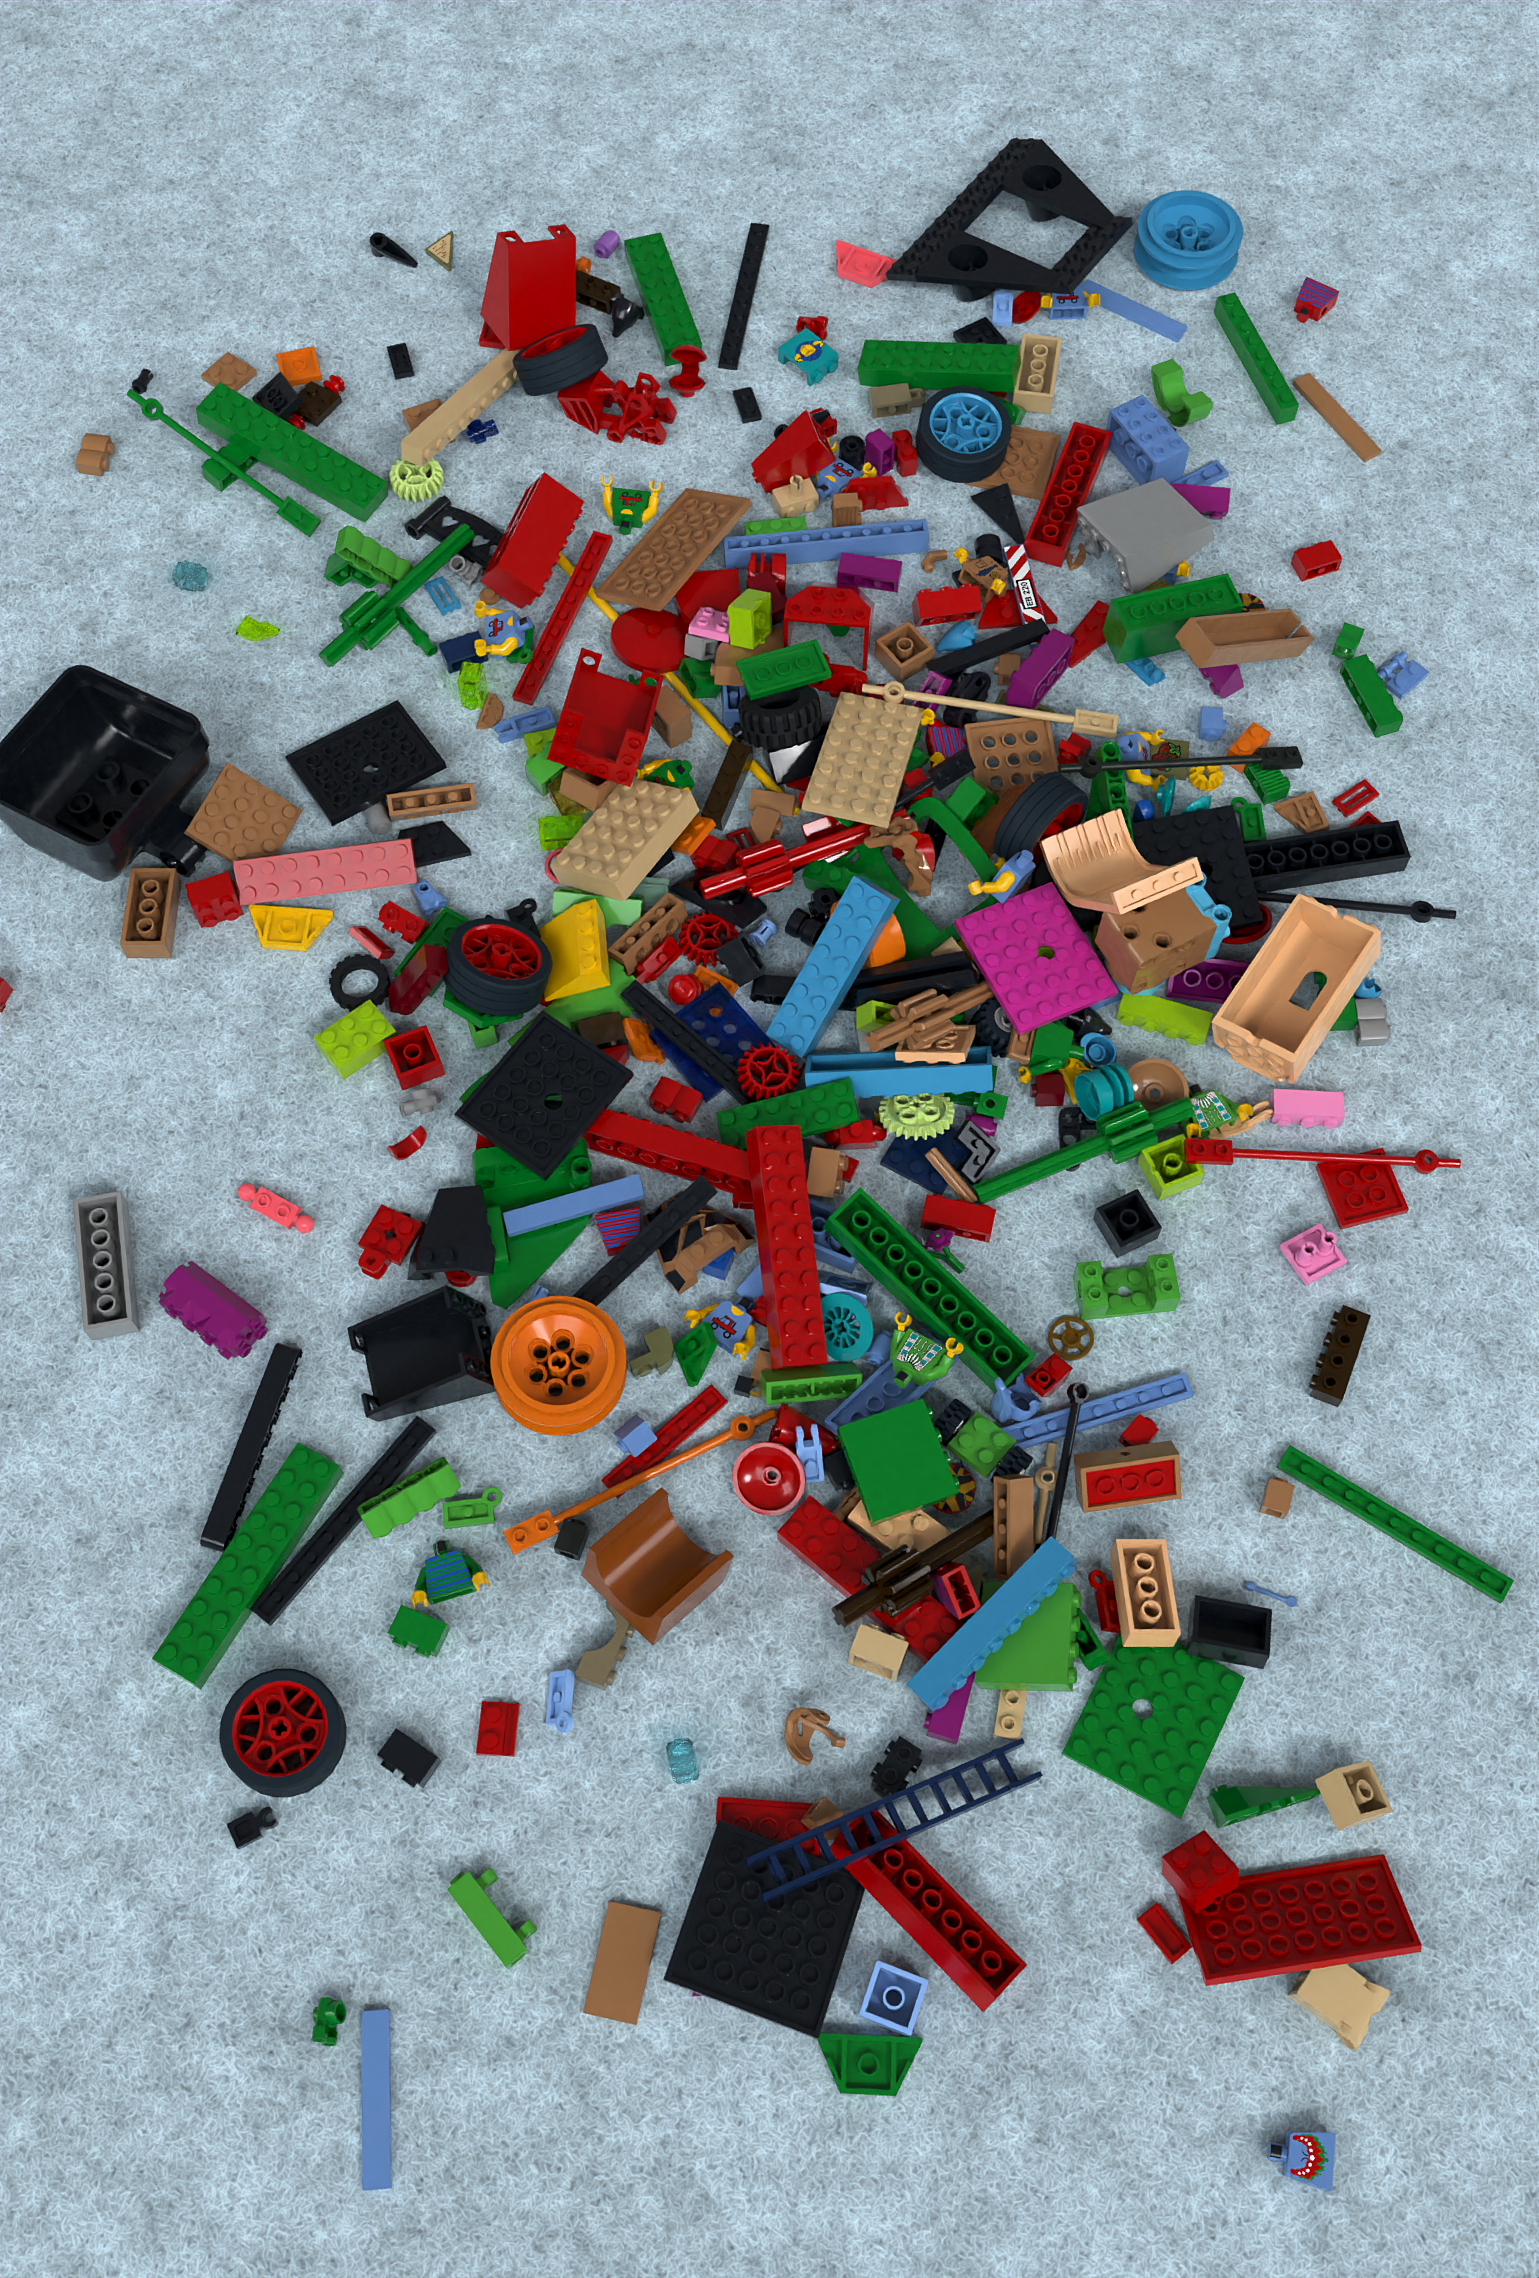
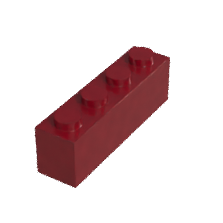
M423 944L388 988L390 1012L410 1015L417 1009L448 971L445 947Z

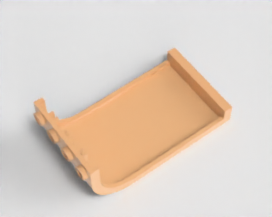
M1121 808L1114 809L1038 841L1055 885L1063 897L1076 907L1121 915L1204 879L1197 857L1188 858L1172 866L1148 863L1140 855L1129 835Z

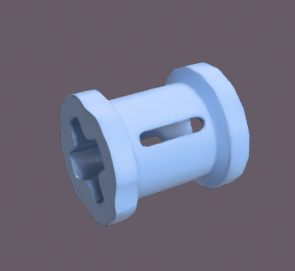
M762 919L760 926L755 932L749 934V938L754 944L764 948L766 941L772 935H775L778 929L770 920Z

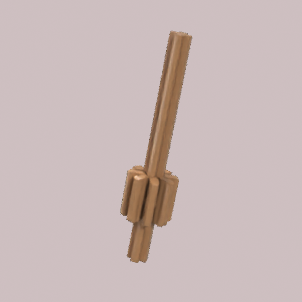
M986 980L980 982L981 986L966 988L949 997L945 994L937 996L935 989L925 990L892 1007L890 1015L895 1021L871 1031L865 1036V1042L870 1044L869 1049L872 1052H877L896 1042H899L900 1045L908 1043L910 1050L920 1049L953 1032L955 1024L950 1021V1018L985 1002L995 995Z

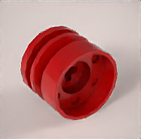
M751 552L747 567V580L769 570L771 575H775L778 579L780 593L785 594L786 553H773L771 562H766L765 552H762L761 562H757V553Z

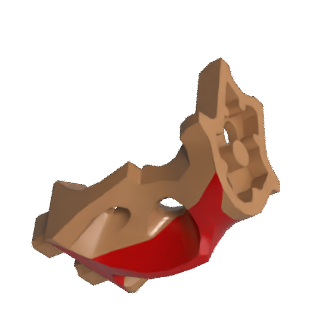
M900 816L894 818L888 828L871 826L869 829L871 835L864 839L865 845L868 848L891 845L893 848L902 849L904 856L901 858L900 864L910 874V879L907 881L909 892L916 891L918 897L929 896L931 894V883L933 882L935 848L930 835L920 832L916 821L903 819Z

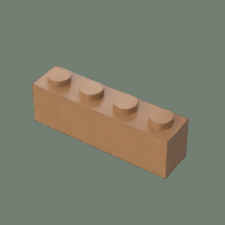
M1020 1474L994 1476V1578L1007 1581L1033 1555V1477Z

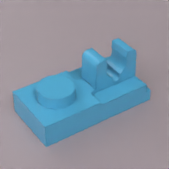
M1148 657L1124 662L1148 687L1154 683L1158 684L1166 678L1165 674Z

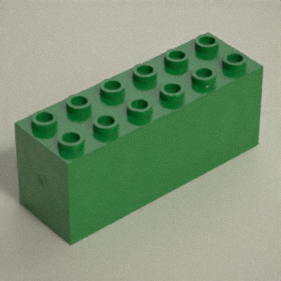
M1226 573L1111 599L1102 633L1116 663L1120 664L1181 650L1180 642L1176 639L1175 635L1190 618L1241 613L1244 604L1229 574Z

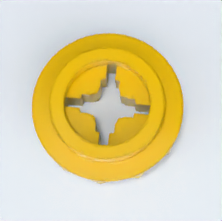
M1220 766L1191 767L1189 780L1197 789L1211 791L1221 785L1224 772L1221 771ZM1204 769H1206L1207 773L1210 775L1208 780L1206 776L1203 774Z

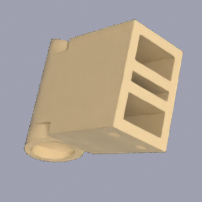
M1342 1964L1302 1971L1288 1997L1332 2028L1345 2045L1356 2052L1368 2032L1370 2018L1381 2011L1391 1992L1379 1985L1368 1982L1366 1978L1349 1965Z

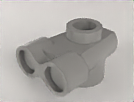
M458 555L452 557L448 565L452 571L463 579V583L472 588L471 585L475 584L478 577L484 572V567L477 562L473 564Z
M425 1088L411 1093L413 1101L401 1103L399 1109L402 1117L412 1115L418 1111L423 1115L434 1111L433 1106H436L438 1103L435 1094L431 1095L429 1088Z

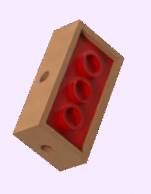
M1171 1440L1074 1455L1076 1494L1083 1513L1182 1498L1180 1456Z

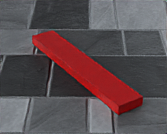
M711 1384L655 1433V1436L658 1438L637 1457H633L630 1454L601 1480L602 1483L609 1489L658 1465L728 1404V1401ZM624 1493L619 1494L615 1497L619 1499Z

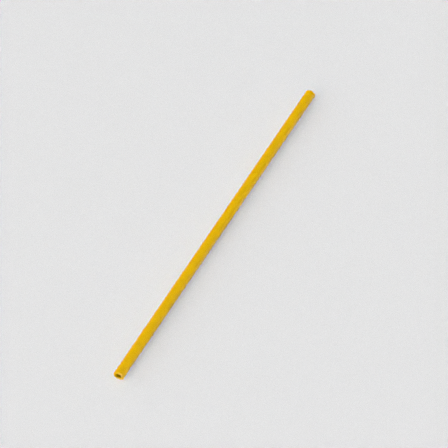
M559 552L560 559L557 564L571 577L575 567ZM591 586L587 596L614 623L620 615L606 600L598 598L595 594L596 589ZM673 672L661 674L664 675V679L728 748L732 740L736 741L698 699L691 697L688 688ZM753 759L749 770L766 789L786 794ZM795 805L794 816L801 811L797 805Z

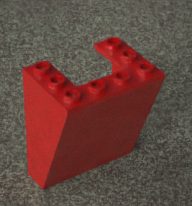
M565 224L548 226V231L555 239L523 242L515 230L497 232L480 315L508 351L524 349L545 336L576 326V237ZM506 237L513 238L515 241H509Z
M581 648L547 760L631 787L648 739L664 675L643 669L639 684L636 685L598 672L602 654ZM587 656L592 657L595 663L588 665L583 661V658ZM653 678L657 684L650 686L646 684L645 679Z

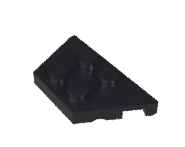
M443 821L399 831L397 839L412 837L417 868L471 856L470 848Z

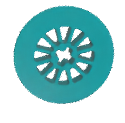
M833 1293L821 1298L827 1354L835 1360L844 1362L853 1361L863 1356L869 1349L873 1339V1324L866 1308L854 1297L843 1293ZM853 1315H855L857 1319L852 1320ZM841 1322H844V1327L847 1328L845 1331L842 1330ZM859 1322L860 1326H855L854 1323Z

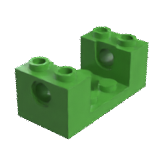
M1172 1253L1149 1255L1143 1267L1104 1271L1102 1270L1101 1260L1077 1263L1073 1274L1079 1314L1082 1320L1175 1311L1181 1299ZM1120 1287H1127L1131 1295L1126 1298L1121 1297L1118 1294V1289Z

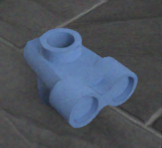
M426 879L413 885V889L421 903L420 908L426 916L431 915L437 909L444 908L448 904L442 893L438 894Z

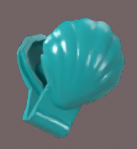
M1174 776L1169 777L1165 785L1159 784L1156 802H1161L1163 818L1170 815L1173 806L1176 778ZM1211 796L1198 798L1187 806L1181 814L1210 809Z

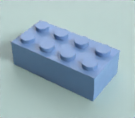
M809 1198L816 1260L852 1274L858 1261L823 1228L827 1219L837 1209Z

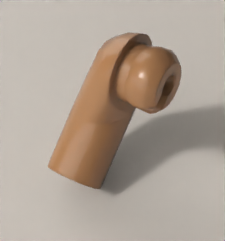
M930 551L921 563L922 569L926 573L933 572L936 561L947 559V551Z

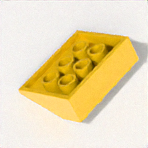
M596 899L574 904L540 928V939L550 951L553 963L544 991L546 1002L610 986L605 919Z

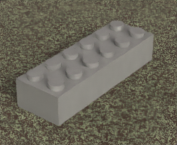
M121 1191L74 1199L73 1207L83 1330L91 1341L139 1332L128 1202Z

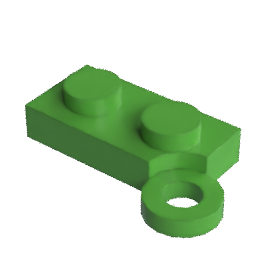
M490 1487L483 1492L482 1498L443 1502L444 1528L453 1529L494 1524L493 1507H497L502 1502L503 1496L501 1491L496 1487ZM495 1493L497 1495L496 1500L489 1501V1494Z

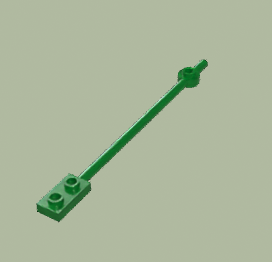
M132 389L127 392L128 397L142 406L141 410L145 417L152 421L161 420L279 507L276 512L279 516L309 538L322 522L289 496L283 501L164 413L163 406L158 400L154 398L144 399Z

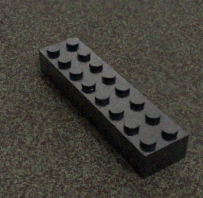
M1398 820L1243 844L1257 892H1271L1401 872L1405 870L1411 858Z

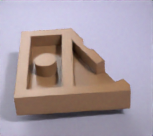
M1314 791L1274 804V810L1304 834L1323 832L1330 829V825Z

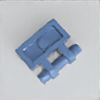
M1405 651L1395 654L1387 665H1383L1378 669L1377 673L1380 678H1385L1388 681L1385 688L1399 699L1406 696L1429 674L1428 670L1414 660L1409 664L1405 663L1404 660L1408 658V654ZM1397 667L1400 672L1395 675L1392 671Z

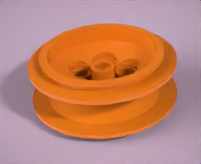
M549 1296L529 1302L511 1314L499 1329L493 1343L490 1361L497 1397L505 1411L516 1422L534 1432L551 1436H566L590 1429L610 1414L624 1390L627 1360L622 1335L613 1320L603 1310L586 1300L571 1296ZM560 1342H567L569 1347L561 1350L557 1348V1345ZM537 1351H544L547 1353V1355L542 1359H538L534 1356V1354ZM579 1356H586L589 1360L585 1364H579L576 1362V1359ZM534 1374H541L543 1376V1379L539 1382H533L530 1378ZM576 1379H582L585 1382L582 1387H575L572 1383ZM554 1388L562 1390L561 1395L555 1397L549 1393Z

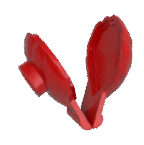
M691 344L680 345L671 351L670 357L681 362L682 371L680 375L674 376L668 382L671 388L679 392L680 396L692 397L696 391L701 390L706 384L702 378L698 377L699 363L706 361L707 356L697 346Z

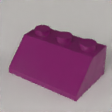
M1237 664L1198 669L1203 679L1208 678L1211 682L1209 687L1213 694H1219L1221 699L1232 695L1244 687L1240 668Z

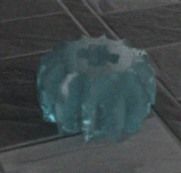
M184 560V562H178L175 569H173L172 580L175 586L180 587V590L196 593L197 591H203L206 584H208L209 573H207V568L201 567L200 563L196 564L194 561L188 562Z
M679 1738L667 1743L666 1752L673 1781L678 1785L698 1780L699 1768L693 1742L689 1738Z

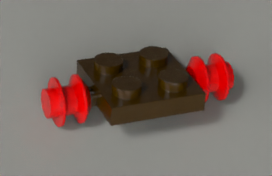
M335 375L329 376L330 381L325 380L323 382L324 387L311 381L298 393L303 401L300 408L290 414V420L286 419L285 421L300 430L306 429L304 421L318 427L342 403L339 391H345L344 381Z

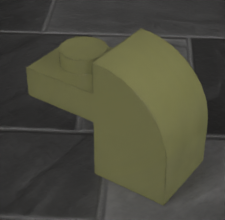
M665 1325L643 1335L644 1343L649 1353L629 1361L630 1370L634 1377L638 1375L640 1377L647 1376L653 1372L655 1367L659 1374L662 1375L671 1367L674 1360V1348L671 1336Z

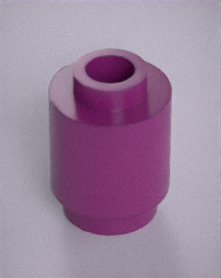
M972 1113V1115L966 1114L965 1120H971L988 1138L990 1136L995 1137L998 1123H994L993 1117Z

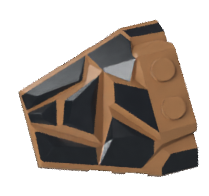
M681 1190L680 1192H678L677 1194H675L674 1196L660 1204L658 1207L644 1215L646 1224L648 1225L651 1221H653L667 1206H669L683 1192V1190ZM706 1204L670 1237L656 1253L665 1279L680 1295L699 1282L696 1274L697 1271L730 1248L738 1255L754 1244L756 1240L742 1223Z

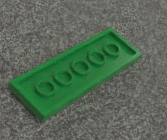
M850 1078L716 1112L721 1143L727 1146L729 1144L735 1145L744 1151H747L745 1133L756 1126L800 1125L801 1137L804 1138L847 1127L856 1122L861 1123Z

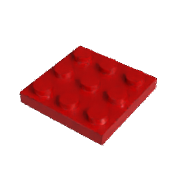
M1383 1147L1358 1153L1366 1155H1386ZM1322 1162L1318 1163L1315 1167L1340 1230L1405 1214L1409 1210L1391 1165Z

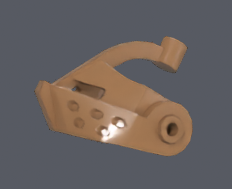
M800 1707L788 1714L784 1732L785 1743L789 1753L797 1762L804 1765L811 1763L813 1754L809 1748V1743L815 1730L826 1735L831 1740L833 1747L843 1748L845 1746L846 1740L844 1737H838L832 1730L824 1726L831 1719L826 1712L816 1708ZM798 1721L802 1722V1735L798 1734Z

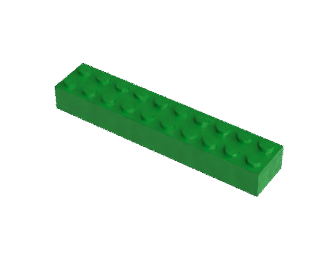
M221 382L196 407L199 425L364 523L388 496L387 481Z
M861 1187L827 1219L823 1228L944 1345H946V1341L949 1338L956 1339L953 1349L957 1347L958 1343L963 1344L964 1349L958 1354L959 1359L994 1393L997 1392L994 1382L997 1377H1000L1005 1387H1007L1036 1356Z
M297 1443L152 1659L157 1664L198 1689H202L251 1615L252 1611L250 1608L271 1585L344 1475L338 1464L301 1443Z

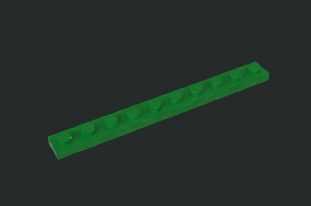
M1289 1445L1276 1467L1498 1603L1503 1602L1514 1582L1510 1577Z

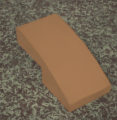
M751 789L748 810L754 811L757 805L780 812L781 816L793 818L797 796Z

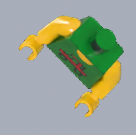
M602 475L601 483L604 486V491H602L603 508L607 516L613 519V525L620 526L619 532L621 534L629 535L632 528H642L644 523H647L656 515L660 498L658 494L663 491V484L661 482L657 489H654L655 481L652 480L649 487L653 491L652 495L650 491L615 487L611 491L610 487L613 485L612 476L610 475V483L606 484L603 482L604 476Z
M656 759L643 765L644 768H637L636 770L638 776L635 779L642 780L644 775L647 774L646 780L648 782L692 791L695 785L694 780L689 774L692 770V765L687 760Z

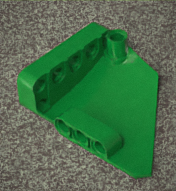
M583 1137L547 1181L541 1179L498 1147L482 1148L472 1153L475 1186L481 1185L483 1187L488 1211L486 1213L487 1221L491 1226V1240L496 1250L494 1274L488 1275L492 1303L504 1310L508 1309L552 1266L589 1224L588 1214L557 1223L556 1228L555 1224L509 1237L503 1216L505 1212L590 1188L592 1164L589 1160L586 1140Z

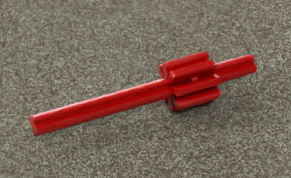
M905 808L893 812L891 821L898 816L903 819L910 818ZM860 823L784 850V846L777 839L746 848L736 853L737 868L700 880V890L703 893L704 899L707 900L745 886V890L752 898L784 888L793 883L792 869L863 844L864 839L871 835L870 827L875 825Z

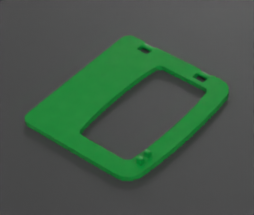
M925 797L906 810L908 816L914 813L916 817L912 820L916 821L917 824L925 818H931L964 854L983 883L991 882L997 875V869L977 841L939 799ZM863 843L855 846L853 850L831 864L837 867L843 866L857 874L864 873L874 880L881 879L886 881L890 885L892 894L900 899L893 912L905 941V957L900 962L933 957L931 953L951 936L957 942L962 940L953 924L944 930H940L917 907L898 882L882 856V850L886 846L868 848ZM859 853L861 857L850 864L848 859ZM989 893L985 901L964 916L997 904L999 901Z

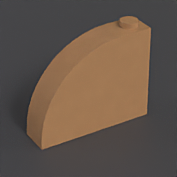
M772 627V632L765 638V643L758 644L754 649L730 645V641L729 643L722 642L717 648L715 663H711L710 676H715L714 685L744 686L736 668V661L784 648L783 627Z

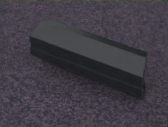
M965 951L862 969L849 989V1001L851 1009H856L871 1000L889 1003L905 1000L928 989H935L937 993L981 986V983L970 958Z

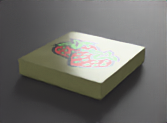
M1164 739L1165 741L1155 746L1148 741L1150 760L1182 759L1189 756V741ZM1188 767L1150 769L1151 777L1163 775L1169 779V777L1174 776L1176 780L1186 781Z

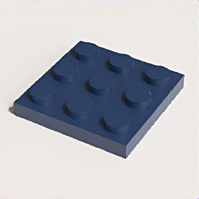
M950 1126L949 1130L944 1129V1134L936 1132V1138L927 1135V1140H924L922 1136H919L918 1140H915L913 1136L905 1139L904 1134L895 1137L880 1161V1165L934 1194L943 1195L949 1184L930 1163L925 1154L931 1148H937L957 1172L968 1152L953 1139L958 1130Z

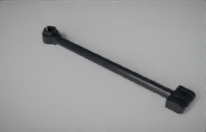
M1081 1382L1073 1383L1067 1389V1396L1070 1399L1071 1407L1045 1542L1050 1536L1056 1539L1080 1408L1089 1397L1087 1385L1085 1383L1081 1384ZM1042 1543L1035 1545L1034 1553L1043 1545Z

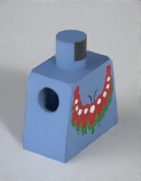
M1285 2133L1284 2144L1269 2142L1267 2158L1268 2160L1283 2162V2176L1322 2191H1332L1336 2133Z

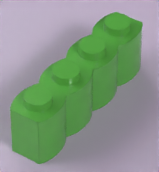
M347 525L338 532L335 553L342 559L352 562L358 569L368 572L374 579L385 583L389 588H392L414 568L407 560L397 557L390 549L381 547L373 538L364 536L362 532L353 526Z
M445 1457L431 1462L422 1470L409 1475L400 1483L387 1488L379 1496L365 1501L357 1508V1511L374 1539L382 1538L390 1534L395 1526L409 1523L418 1512L431 1510L440 1499L454 1496L461 1485Z

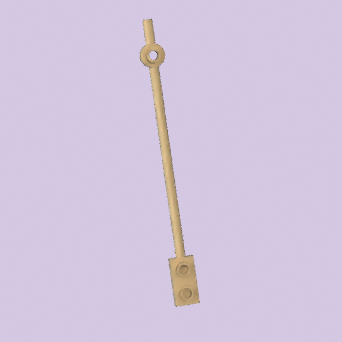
M891 681L884 687L863 684L862 692L883 695L885 701L895 702L896 704L900 703L903 699L1067 723L1073 724L1072 732L1115 738L1119 715L1076 709L1075 716L1026 709L905 690L904 686L897 681Z
M1053 1443L1047 1444L1044 1467L1036 1472L1034 1483L1040 1490L1033 1532V1554L1035 1545L1042 1543L1049 1495L1050 1492L1055 1490L1058 1472L1054 1469L1057 1445ZM1049 1475L1052 1478V1480L1050 1482H1046L1043 1479V1476ZM1000 1690L993 1737L1013 1741L1020 1739L1027 1691Z

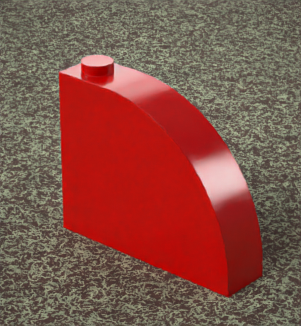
M738 568L694 572L674 595L675 607L678 616L688 627L701 607H710L716 611L727 612L729 605L741 595Z

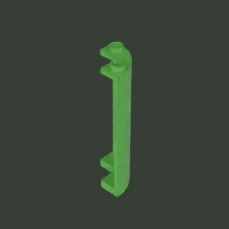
M608 957L610 986L556 999L543 1011L571 1030L570 1022L614 1011H620L623 1021L634 1010L620 998V994L636 978L633 975L629 976L624 972V967ZM538 1015L507 1041L511 1047Z

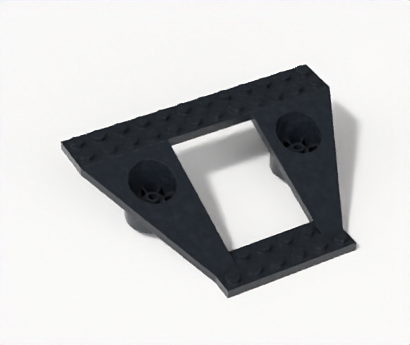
M1013 138L988 163L987 167L967 185V188L956 197L951 205L946 207L945 211L935 219L934 223L913 242V245L902 254L898 261L892 264L885 274L888 280L953 285L956 297L963 302L980 300L990 295L996 289L1071 294L1133 225L1131 217H1115L1042 139ZM1002 191L1024 199L1030 218L1033 221L1043 222L1064 216L1089 227L1052 269L964 232Z

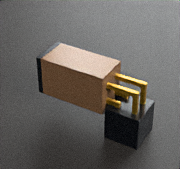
M760 1348L751 1378L738 1375L734 1394L747 1398L750 1395L760 1398L762 1393L761 1386L759 1393L752 1391V1388L755 1389L756 1383L761 1384L760 1371L772 1370L770 1350Z

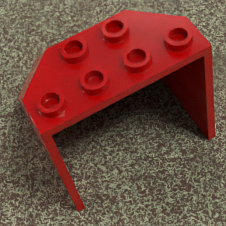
M815 581L786 600L784 648L789 647L791 644L793 622L865 628L862 671H867L875 603L856 585Z

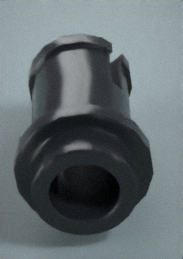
M142 369L138 378L132 381V389L136 393L142 394L147 391V386L154 377L153 373L148 377L151 372L150 370Z

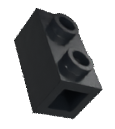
M899 1736L896 1742L891 1740L884 1751L887 1757L883 1764L878 1762L870 1774L873 1777L871 1785L875 1787L873 1791L880 1797L885 1798L906 1789L909 1784L906 1778L910 1771L916 1773L923 1761L919 1758L922 1750Z

